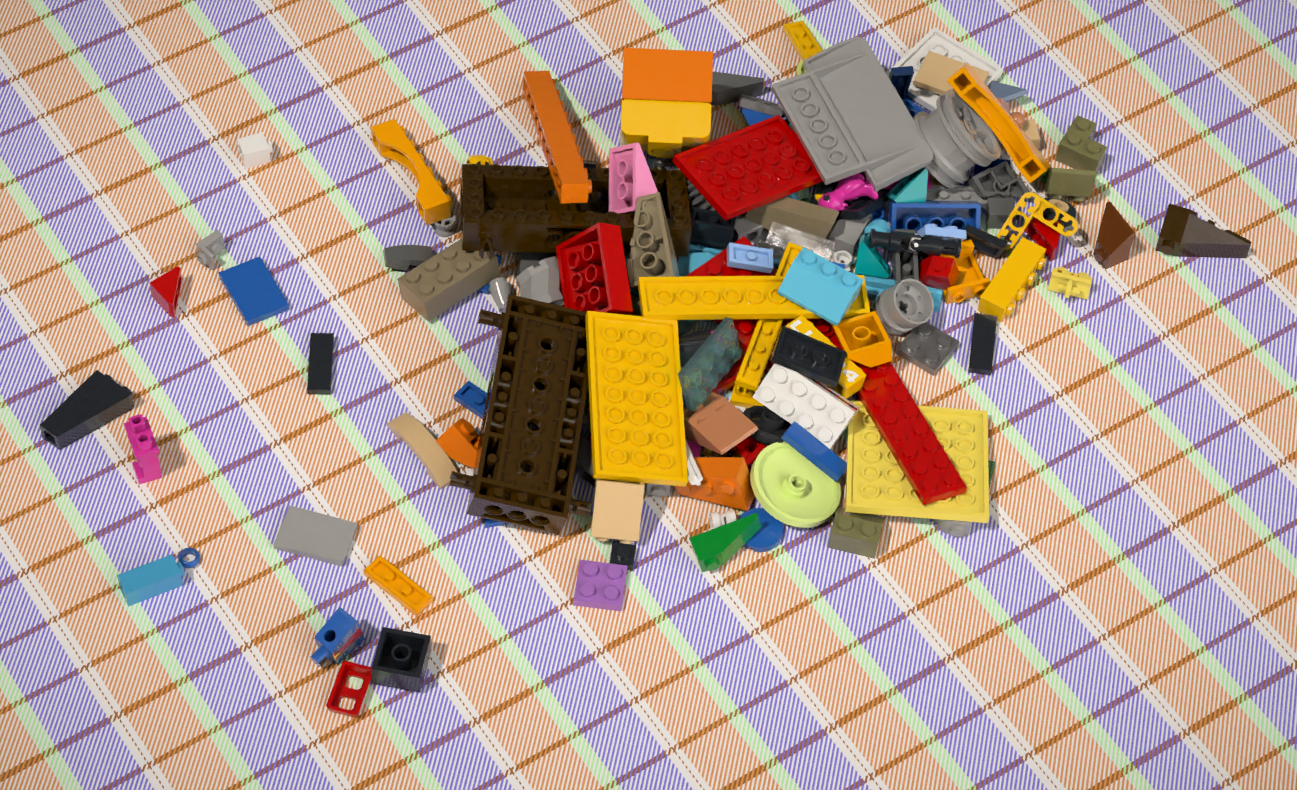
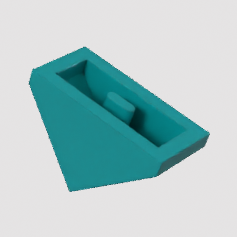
M923 167L902 178L886 196L896 203L926 202L927 169Z
M863 234L860 237L855 273L881 278L889 277L891 268L875 247L869 249V239Z

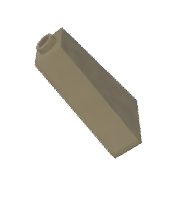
M783 197L748 211L745 218L817 254L834 225L839 212L823 206Z

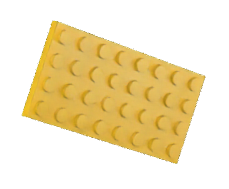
M587 311L585 320L593 478L686 487L688 472L677 320L643 319L642 316Z

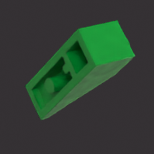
M757 513L689 538L702 572L713 571L719 568V566L724 565L761 528Z

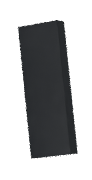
M974 313L968 372L991 375L997 316Z
M311 333L307 394L331 395L334 333Z

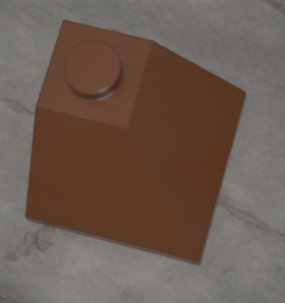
M1110 201L1105 206L1093 253L1096 261L1101 263L1105 270L1128 260L1135 235L1133 229Z

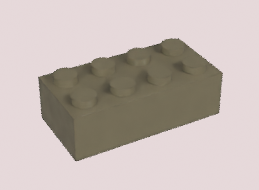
M461 238L397 280L401 298L423 318L430 321L490 283L493 279L499 277L500 271L497 256L494 255L489 259L487 252H485L482 259L479 256V251L462 250Z

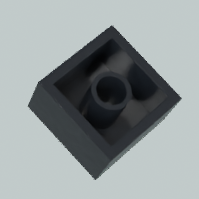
M383 627L371 667L372 684L420 693L431 654V636Z

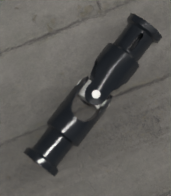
M871 229L869 249L880 247L887 248L888 251L919 253L922 251L931 256H940L942 254L959 258L961 239L949 240L943 239L942 236L930 235L922 237L914 233L898 231L886 233ZM905 237H911L908 241L909 249L901 247V241Z

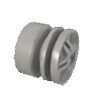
M909 278L896 283L877 295L873 303V311H876L885 331L888 334L897 336L905 334L929 320L934 311V301L926 285L919 280Z

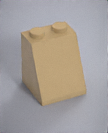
M596 479L591 537H595V540L598 541L619 539V542L624 544H632L633 541H639L644 482Z

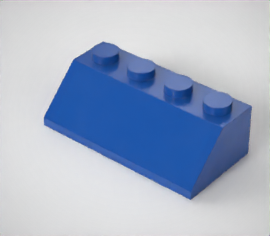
M889 200L888 224L891 231H894V229L918 231L926 224H937V227L941 228L957 226L960 230H963L969 224L980 229L981 204L978 201L926 200V202L896 203L893 200Z

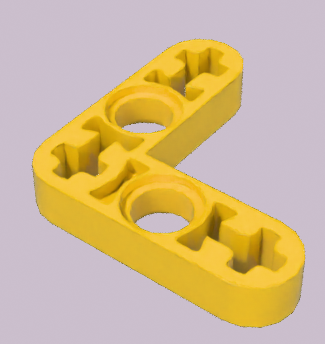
M1028 192L1020 198L997 234V237L1001 239L1002 235H1008L1010 230H1006L1008 225L1012 230L1018 231L1017 236L1015 233L1011 235V245L1007 244L1005 250H1010L1017 244L1033 217L1064 236L1074 235L1078 231L1079 224L1074 217L1036 193ZM1033 196L1035 197L1034 202L1036 206L1029 207L1027 212H1030L1031 215L1028 217L1024 212L1018 211L1020 206L1024 209L1027 205L1025 199ZM1046 208H1053L1056 212L1055 218L1051 221L1046 220L1043 216ZM1060 213L1064 215V217L1061 218V220H1063L1064 222H1069L1071 220L1073 222V231L1068 230L1067 232H1065L1064 225L1058 223L1057 227L1054 226V223H1056L1060 217ZM1015 215H1022L1025 219L1024 225L1020 228L1015 227L1012 223Z

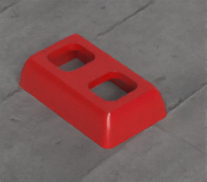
M343 661L327 701V709L334 713L353 718L357 717L372 678L371 667ZM356 677L362 679L361 688L356 690L346 687L348 678ZM342 697L356 701L352 710L338 707Z

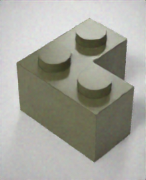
M1077 115L1058 145L1055 160L1076 170L1096 171L1097 175L1104 163L1108 148L1093 141L1097 123Z

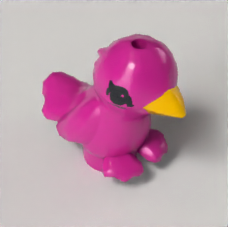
M857 173L838 180V184L833 191L825 194H815V199L818 201L819 206L839 212L848 206L844 201H852L862 196L877 200L878 193L874 191L871 184L865 183V178L862 174Z

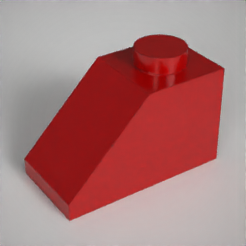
M932 255L918 262L919 281L927 287L947 290L948 287L955 286L959 270L954 258Z

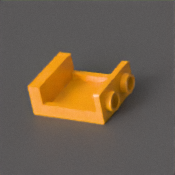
M971 239L961 242L959 258L951 255H940L941 257L954 258L959 270L955 286L948 287L947 290L942 292L946 304L960 303L974 297L980 298L991 282L989 278L983 277L973 256L974 244Z

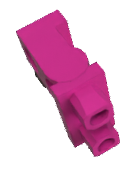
M141 414L130 417L129 422L124 423V428L132 448L133 457L136 460L132 465L139 485L162 478L159 458L157 456L159 449L147 417H143Z

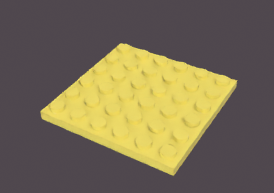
M849 400L859 407V410L847 426L845 512L988 523V411L918 406L967 487L965 494L922 505L862 402Z

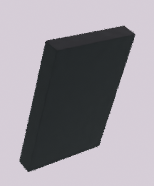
M782 326L771 361L836 388L847 352Z

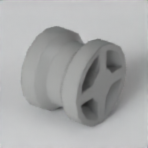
M451 211V217L434 223V231L438 236L450 237L455 233V214Z

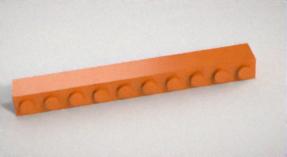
M524 71L523 93L560 203H587L588 194L592 193V182L588 180L587 168H584L583 157L579 156V145H575V134L571 133V123L567 122V112L564 111L559 90H556V81L552 79L550 71Z

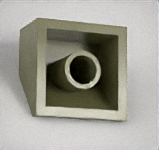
M1048 168L1046 172L1045 194H1050V197L1062 200L1063 195L1072 196V201L1085 202V197L1091 198L1096 171Z
M838 507L830 533L828 548L875 559L885 517L845 512V508Z

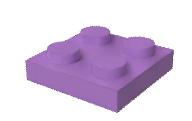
M580 560L573 606L621 611L628 566Z

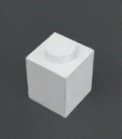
M263 132L237 139L238 152L245 169L271 162L272 144L269 139H265Z

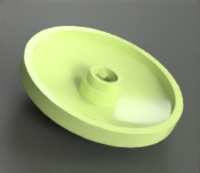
M785 441L783 443L776 442L764 448L752 464L750 481L754 495L761 506L777 520L794 527H815L827 521L837 509L841 498L839 479L835 482Z

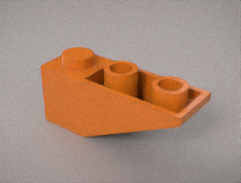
M462 417L445 431L436 442L451 459L474 469L480 436L474 430L472 424Z

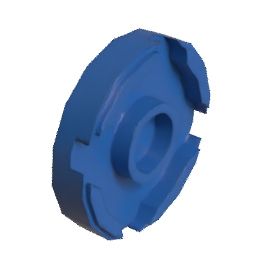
M763 508L749 509V511L742 513L738 519L757 513L761 528L743 547L754 549L755 552H766L777 547L783 534L781 521L771 516Z

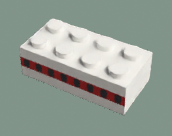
M774 363L753 395L754 399L790 424L794 421L797 422L829 449L835 446L859 410V407L824 383Z

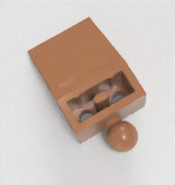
M712 391L695 403L686 405L683 410L685 439L721 455L758 430L757 426L724 396Z

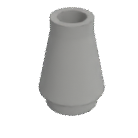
M503 277L490 281V287L488 288L500 313L508 294H511L510 283Z

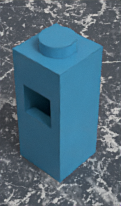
M171 554L121 573L117 577L119 588L129 607L183 586L182 576L185 575L181 562L176 563Z

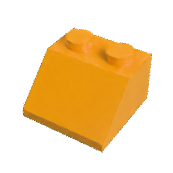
M876 311L842 320L838 326L832 324L843 350L847 352L846 356L848 359L868 367L892 361L891 341Z

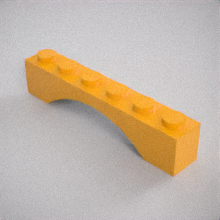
M966 63L947 79L957 94L991 128L1007 150L1015 166L1029 183L1048 170L1050 164L969 63Z
M395 118L370 127L372 143L381 157L401 164L416 178L419 184L416 193L417 212L426 226L451 217L450 207L453 204L449 194L445 195L441 182L435 180L431 167L425 165L422 154L417 153L412 139L407 138L404 127L402 125L399 126Z

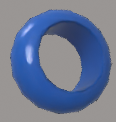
M185 548L179 553L178 562L180 561L184 568H193L200 562V554L194 548ZM191 554L195 556V559L186 562L183 560V557Z

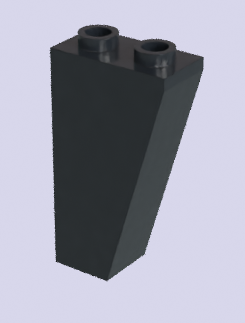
M96 370L40 424L42 438L59 450L65 448L130 411L134 407L132 391L126 386L117 384L110 375H104Z

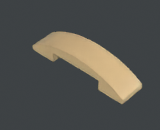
M407 412L388 422L387 427L399 441L403 440L427 468V474L441 490L449 485L451 472H457V470L431 433Z

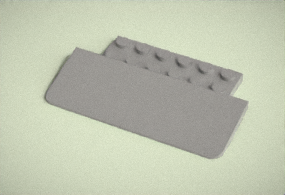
M854 37L839 42L804 60L803 67L806 73L772 84V91L825 185L864 171L876 192L927 166L933 159L931 148L928 143L919 137L915 121L864 38Z

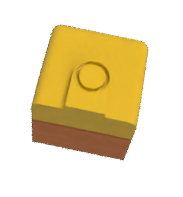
M624 48L620 124L621 146L639 143L642 151H647L653 157L673 158L676 154L709 142L713 72L712 51Z

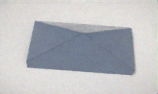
M991 81L989 86L990 91L996 98H1002L1006 102L1020 98L1028 93L1026 89Z

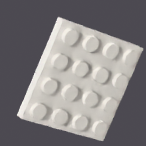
M933 27L892 67L913 66L914 74L906 96L931 112L937 109L936 101L941 95L913 85V81L929 51L988 71L989 76L985 82L988 88L991 81L996 82L1003 74L1001 67L936 27Z

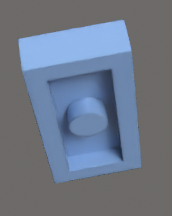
M926 224L917 231V234L922 237L934 235L942 236L943 239L949 240L960 238L961 242L966 239V230H960L957 226L941 228L937 227V224Z
M729 242L727 246V266L771 273L773 270V250Z

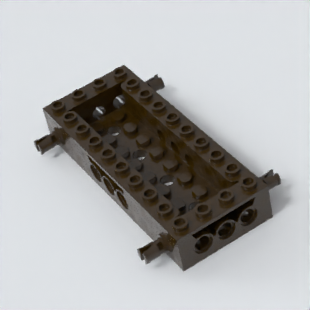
M480 161L476 164H462L460 183L462 250L479 251V256L482 259L485 252H487L489 259L494 256V251L556 253V246L599 222L620 226L624 255H630L631 238H633L635 226V212L630 214L609 212V168L584 167L587 168L588 180L592 182V193L588 194V202L561 204L548 167L489 165L487 161L485 165H481ZM656 166L650 169L657 192L661 194L675 255L688 256L692 226L686 176L681 171L666 170L665 167H662V170H658Z
M508 294L501 314L480 309L477 324L495 326L498 333L473 476L452 471L450 475L449 486L469 490L470 495L466 514L557 535L560 534L568 518V512L589 518L592 502L575 500L571 496L588 388L585 320L587 312ZM540 343H549L552 349L545 350L541 347ZM540 382L545 385L546 389L538 390L534 383ZM535 423L538 425L539 430L532 431L528 428L527 424ZM528 464L531 466L532 471L525 472L521 469L520 465Z

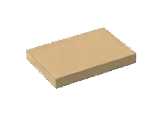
M929 51L913 81V85L939 95H945L948 90L953 89L947 79L963 67L965 63ZM971 66L985 83L989 72Z

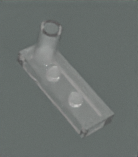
M772 222L765 241L766 244L783 250L786 249L788 242L810 249V251L829 261L833 259V253L837 245L836 242L776 222Z

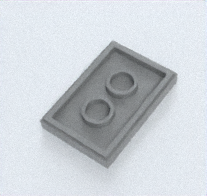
M289 505L275 539L274 549L343 566L358 529V523Z

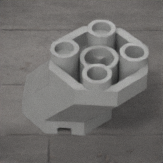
M555 256L539 261L540 265L535 268L532 265L516 277V283L520 288V297L564 307V298L559 291L560 274L558 260Z

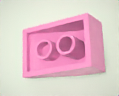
M639 143L609 149V212L630 214L636 210L638 197L657 193V188Z

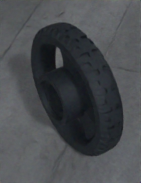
M753 406L743 412L758 428L750 437L766 445L776 442L783 443L784 440L781 437L786 431L782 429V426L784 425L788 429L791 425L788 421L766 406ZM761 417L760 421H755L751 418Z

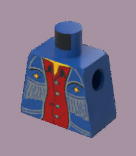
M339 607L315 635L314 639L318 649L310 658L319 667L328 659L332 660L335 664H339L365 640L358 621Z

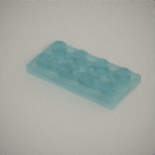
M724 318L678 373L687 410L695 411L705 401L708 394L717 387L718 382L723 376L728 374L733 364L741 358L742 349L739 346L737 330L732 318Z

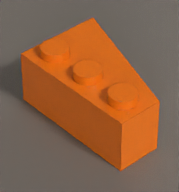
M694 457L703 477L701 485H691L688 480L686 487L674 486L676 493L679 495L749 511L755 496L744 457Z

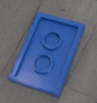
M260 256L218 273L222 284L247 326L289 310V304Z

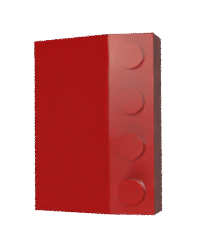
M599 222L556 246L564 307L584 312L595 311L623 315L633 312L620 226Z

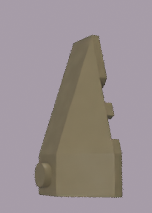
M660 192L638 197L634 216L633 238H631L630 257L627 261L631 289H638L639 277H680Z

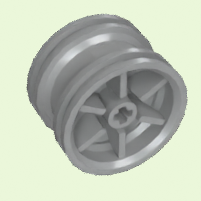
M950 89L945 95H941L937 99V109L930 114L920 111L915 114L913 120L916 123L919 137L928 143L933 152L931 163L925 167L941 184L950 189H955L969 179V169L978 164L986 167L992 161L997 160L1001 155V148L996 135L986 122L954 89Z

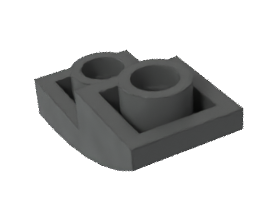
M398 245L387 247L383 250L385 267L407 271L409 265L419 266L433 257L432 247L423 245Z

